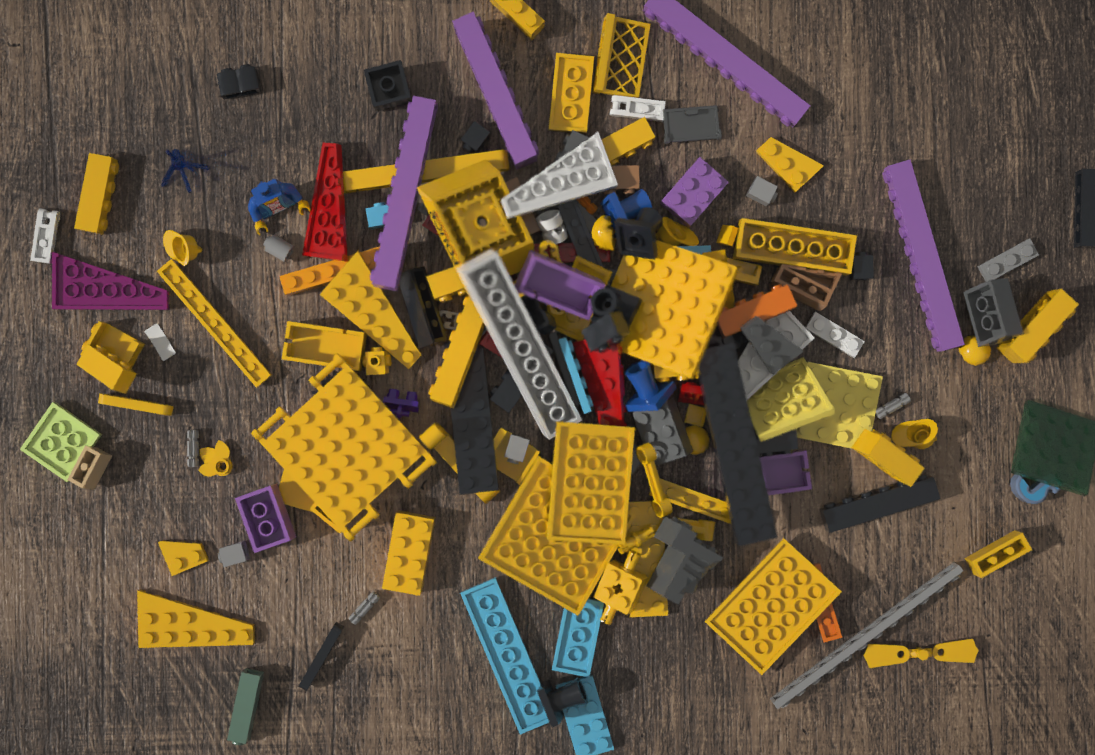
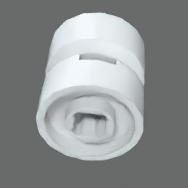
M559 210L546 211L536 218L544 241L551 240L555 244H559L568 238V233L565 225L562 224L563 220Z

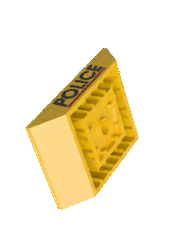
M483 160L417 187L455 269L491 249L498 253L509 276L521 271L530 250L534 251V243L521 216L507 219L501 200L510 192L500 171L491 163ZM478 217L485 219V227L478 225ZM462 282L467 294H469L464 283Z

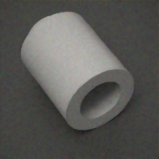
M275 234L268 236L263 244L266 252L283 262L289 260L295 249L294 245Z

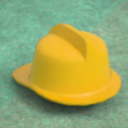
M668 217L662 218L663 224L655 236L657 240L673 246L681 244L697 246L699 244L698 237L692 230L674 222Z
M173 230L165 232L163 244L167 254L182 265H188L189 261L197 258L198 253L202 252V248L197 245L193 236L181 235Z
M931 419L907 421L897 425L893 429L891 437L895 444L902 447L914 446L917 449H926L937 441L938 426Z

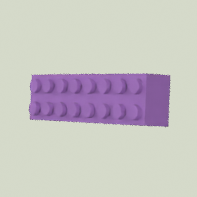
M473 11L453 20L455 33L516 170L536 162L539 149L535 140L532 142L530 140L531 131L528 124H523L522 122L524 119L520 106H515L514 104L516 100L512 88H507L506 86L508 85L506 74L503 69L499 70L500 61L496 52H491L493 50L492 43L488 34H483L485 30L480 16L476 17Z

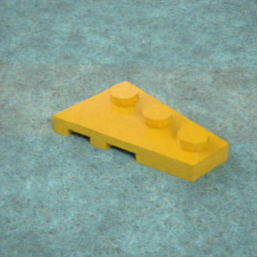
M772 137L756 150L761 158L794 193L824 166Z

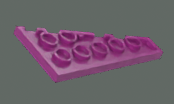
M52 252V309L169 310L168 290Z

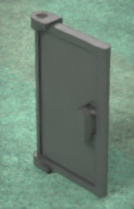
M717 105L663 109L665 144L710 139L721 140L722 135L721 129H719Z

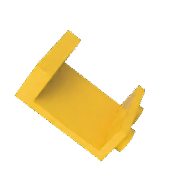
M98 321L91 329L92 334L89 340L83 343L80 355L84 352L87 344L94 347L98 344L107 349L106 353L118 356V361L126 362L133 367L145 344L106 322Z
M501 427L494 438L497 470L517 481L516 483L520 485L537 456H539L540 451L528 444L523 462L519 461L518 464L508 462V458L504 456L512 433Z

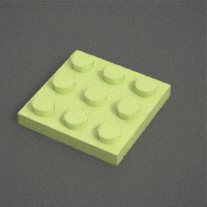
M52 402L20 450L64 481L70 482L67 479L85 445L94 447L102 434L56 402Z

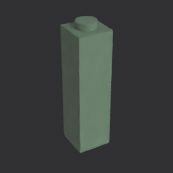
M245 668L241 672L227 740L232 741L235 745L246 744L251 738L264 676L263 671Z

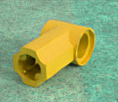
M678 518L692 526L691 530L697 533L696 538L699 540L713 541L714 521Z

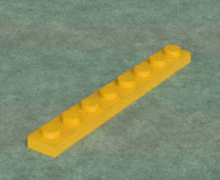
M170 259L157 270L158 274L256 388L272 376L173 259Z

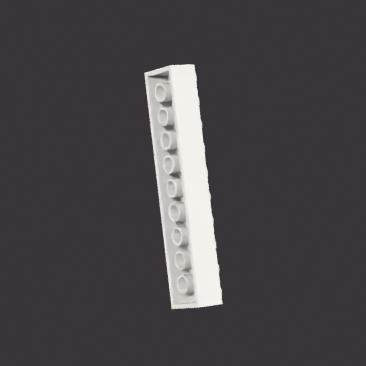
M490 249L458 267L456 270L542 434L550 440L555 437L556 421L572 423L582 421L498 253Z

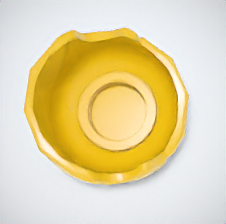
M975 335L967 336L963 339L965 345L959 346V353L965 362L977 366L984 364L991 355L990 346L978 347Z
M696 425L686 427L685 429L694 451L690 454L698 455L704 453L710 443L707 431Z

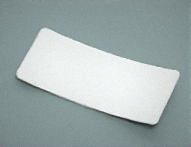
M158 324L145 330L146 335L156 348L162 361L175 354L172 345Z

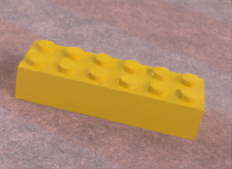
M744 218L738 221L733 259L778 266L787 264L806 267V269L824 270V272L842 273L845 276L852 272L857 235Z

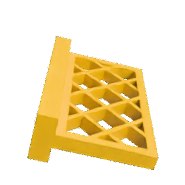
M607 13L603 19L592 93L639 98L651 24L615 17V14ZM616 23L624 24L628 31L619 35L616 30ZM636 27L645 28L644 36L640 39L633 32V29ZM627 33H630L635 40L629 47L622 39ZM618 40L624 47V50L619 54L613 49V43ZM636 44L641 49V55L637 58L630 51V48ZM624 52H627L633 60L627 65H624L619 58ZM614 59L622 67L616 73L610 68V62ZM632 63H635L638 68V74L634 77L627 70V67ZM622 70H624L629 78L624 84H621L616 77ZM613 77L619 87L615 90L606 89L607 81ZM631 81L635 86V94L627 93L623 86Z

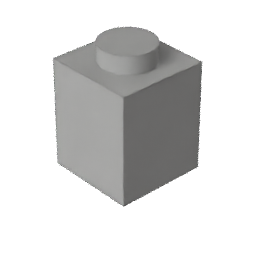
M757 176L746 196L767 206L770 202L773 203L778 195L775 191L778 186Z
M511 434L504 456L508 458L507 461L518 464L519 461L523 462L530 439Z
M246 541L219 548V562L223 563L224 567L249 560L250 555Z

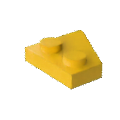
M166 540L158 542L172 576L209 561L202 543Z

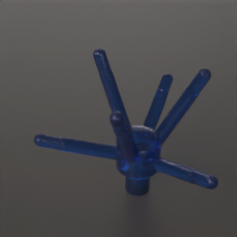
M174 149L172 152L166 150V153L171 157V165L162 180L161 186L164 187L174 170H180L188 192L191 193L192 190L184 168L186 167L195 172L193 167L209 170L210 167L185 161L178 149Z

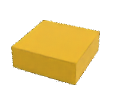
M722 225L716 243L733 246L738 228L732 225Z
M688 404L684 422L703 427L706 417L705 408Z

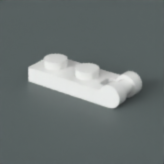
M618 95L612 96L611 102L613 107L610 109V116L635 119L645 117L646 120L663 122L665 101ZM620 104H626V110L620 109Z
M38 209L30 261L52 264V252H54L58 222L61 217L60 211L53 210L49 212L46 209ZM46 219H50L49 225L45 224Z

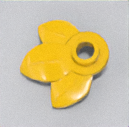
M218 440L215 449L210 447L200 449V456L204 462L198 469L201 474L211 477L216 474L226 476L231 473L233 464L229 459L230 449L226 443ZM222 463L226 464L225 470L221 469Z

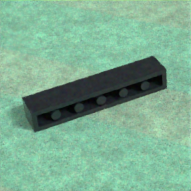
M921 474L912 487L898 481L896 486H881L879 491L873 493L871 490L860 493L861 496L857 498L849 496L843 498L842 502L837 504L835 502L826 503L824 508L819 510L825 530L832 533L941 498L934 477Z

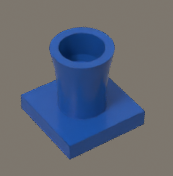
M643 189L622 201H619L616 193L613 192L607 195L600 203L605 215L611 217V227L614 229L617 218L632 220L637 218L638 212L642 208H652L651 201Z
M638 361L625 370V375L637 391L625 404L627 412L658 411L677 389L675 382L656 383L649 362Z

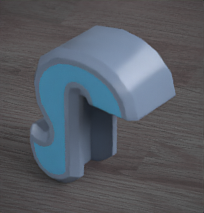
M1050 473L1044 474L1031 486H1028L1024 479L1016 474L1013 475L1010 481L1013 494L1022 502L1030 504L1043 502L1047 498L1048 492L1058 493L1063 486L1061 477Z

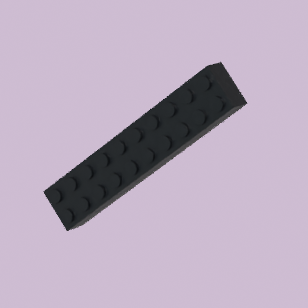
M731 343L706 349L697 369V374L735 543L738 546L778 538L735 345Z

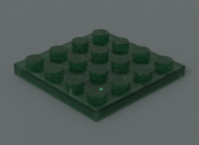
M1031 400L1025 401L1011 473L1075 494L1087 496L1095 461V421Z

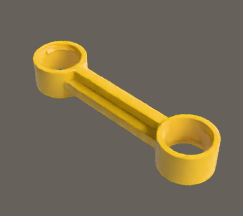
M645 443L636 448V455L646 471L654 498L652 501L653 511L659 518H663L671 514L673 509L669 499L664 495L655 465V460L657 459L656 451L650 443Z

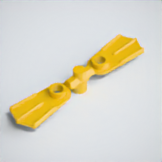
M972 638L939 643L933 647V650L932 648L923 649L920 647L908 650V648L902 645L868 644L864 658L869 668L905 663L909 658L926 660L928 657H932V654L938 661L974 663L979 650ZM939 649L944 650L942 655H938ZM899 651H903L902 657L897 656Z

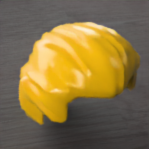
M603 215L593 225L592 239L594 245L599 246V249L614 251L616 239L612 235L616 233V230L611 227V217Z

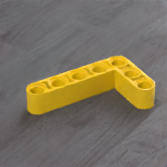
M438 422L433 423L419 438L429 449L434 448L457 473L454 439ZM500 489L498 491L475 494L487 504L500 492Z

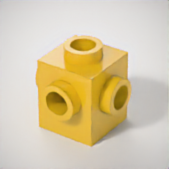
M373 347L371 351L365 352L363 366L366 367V375L389 373L392 359L387 351H382V347Z

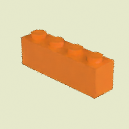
M779 284L772 287L769 293L764 294V292L753 295V299L746 302L743 299L736 302L735 307L731 309L724 307L716 323L722 338L724 339L741 332L740 327L755 316L763 321H767L795 309L797 304L789 286L782 287Z

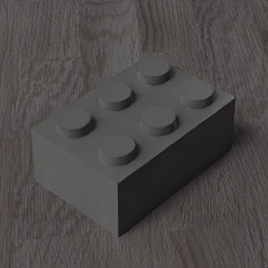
M1008 278L991 279L963 292L978 347L997 345L1024 334Z
M674 397L667 399L658 411L632 412L643 444L650 443L656 451V466L685 457L694 452Z

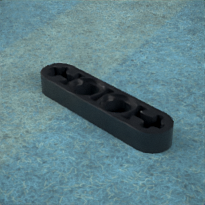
M338 622L334 624L298 687L305 691L309 689L345 626Z

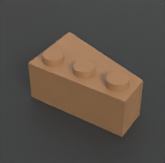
M782 264L777 268L769 286L774 287L781 284L783 287L788 285L794 299L821 311L827 307L842 273L824 272V270L806 269V267Z

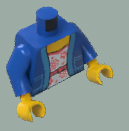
M272 179L268 182L259 183L256 188L251 190L253 196L249 200L248 210L253 222H256L255 229L258 235H260V228H265L268 233L267 225L264 221H261L262 218L264 220L298 203L301 215H304L302 208H307L310 212L309 202L302 200L303 197L291 183Z

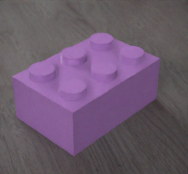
M699 157L661 200L660 204L689 228L729 182Z
M277 483L235 498L254 553L296 538Z

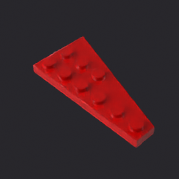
M323 143L302 255L348 262L342 145Z
M585 339L573 342L575 354L599 424L627 427V424L624 422L626 408L623 405L625 388L624 370L620 356L622 354V346H620V343L613 344L607 352L599 353V351L590 352Z

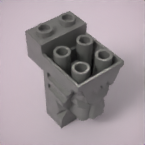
M664 517L654 537L667 544L668 547L646 586L670 601L679 604L685 593L693 594L696 592L699 581L707 574L708 569L712 570L719 561H722L723 557L717 554V549L696 538L697 533L691 530V525L675 517L672 520Z

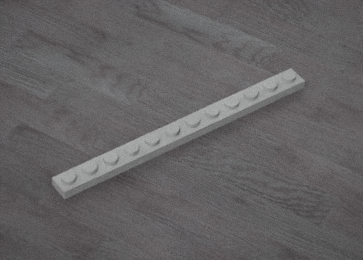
M954 562L772 696L770 698L777 709L786 707L793 697L802 695L808 686L817 684L824 674L833 672L839 663L848 661L855 651L864 649L870 640L879 638L883 634L882 631L886 628L895 626L899 622L898 619L910 615L914 611L913 608L919 604L926 603L932 594L941 592L945 588L944 585L948 582L957 580L963 569L960 565Z

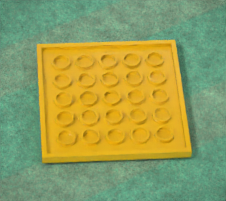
M656 240L658 256L655 260L623 255L611 284L612 287L642 300L629 328L630 334L624 337L625 340L620 343V346H622V353L694 379L739 268Z
M537 456L478 558L579 616L618 547L616 544L547 539L553 465ZM628 510L626 532L636 517V514Z

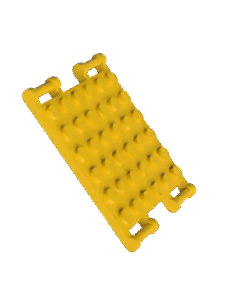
M337 353L324 369L315 377L312 376L309 379V382L318 390L309 401L292 416L279 406L275 410L276 413L258 429L255 428L251 434L351 542L355 539V535L373 518L376 519L380 516L378 511L370 504L397 478L409 489L413 485L412 483L431 465L434 466L437 461ZM340 365L343 369L323 386L320 382ZM283 418L286 422L266 439L263 434L279 419ZM423 455L426 460L406 477L403 473ZM365 508L368 513L349 530L346 525Z

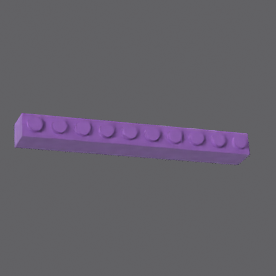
M648 0L644 5L643 11L647 18L652 21L655 19L660 23L659 26L664 31H670L674 34L675 39L679 43H685L690 47V51L693 54L702 56L707 65L712 68L715 66L720 70V74L724 78H730L734 81L735 86L739 90L748 92L753 101L762 103L766 106V111L780 117V121L784 125L793 128L810 107L803 99L676 0Z
M413 96L412 102L408 103L407 113H409L408 120L404 121L403 125L405 135L404 139L401 138L399 143L401 153L400 157H397L395 161L396 176H392V194H389L387 198V206L389 208L388 212L384 213L383 224L385 226L383 232H380L378 243H381L380 249L375 253L374 262H376L375 270L372 269L370 281L377 288L398 292L419 195L417 187L421 186L438 108L436 100Z
M911 159L889 165L884 168L883 179L885 183H888V196L890 201H893L895 207L893 210L894 217L899 221V234L901 238H904L906 245L904 246L906 256L910 258V271L912 275H915V288L917 293H920L922 299L920 301L921 309L926 313V326L928 330H931L933 337L931 338L932 346L939 352L965 345Z

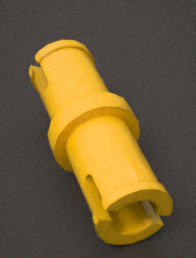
M648 526L638 533L630 534V537L625 541V545L616 544L617 547H620L618 551L624 554L635 547H641L642 543L655 538V533L652 534L654 532L653 528Z

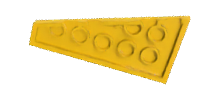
M357 251L320 295L406 368L410 369L421 356V352L396 314L382 288L373 286L372 281H370L371 270L366 265L360 252Z
M140 589L137 590L139 648L255 644V624L222 616L219 613L209 612L176 600L166 599L163 596L153 595Z

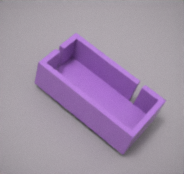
M530 250L514 286L522 294L532 298L536 296L539 301L589 320L593 313L589 296H593L597 290L604 288L605 284L597 277Z
M796 450L790 454L774 453L773 456L764 457L759 455L768 495L812 489L810 472L802 471V468H809L806 450Z

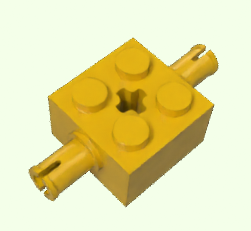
M634 550L629 551L624 564L617 560L607 564L593 598L606 604L600 618L602 622L606 620L605 624H612L617 610L626 615L633 612L647 582L648 576L635 570L641 554H635L636 551Z

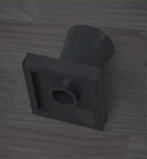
M645 207L638 212L636 220L616 219L615 229L619 254L651 260L656 259L658 254L655 232L663 224L662 216L658 211Z
M607 285L606 288L597 290L591 298V308L594 313L590 320L596 322L608 313L621 312L629 329L642 300Z
M579 678L555 690L550 679L543 681L537 690L551 727L560 724L564 716L562 710L588 704L584 686Z

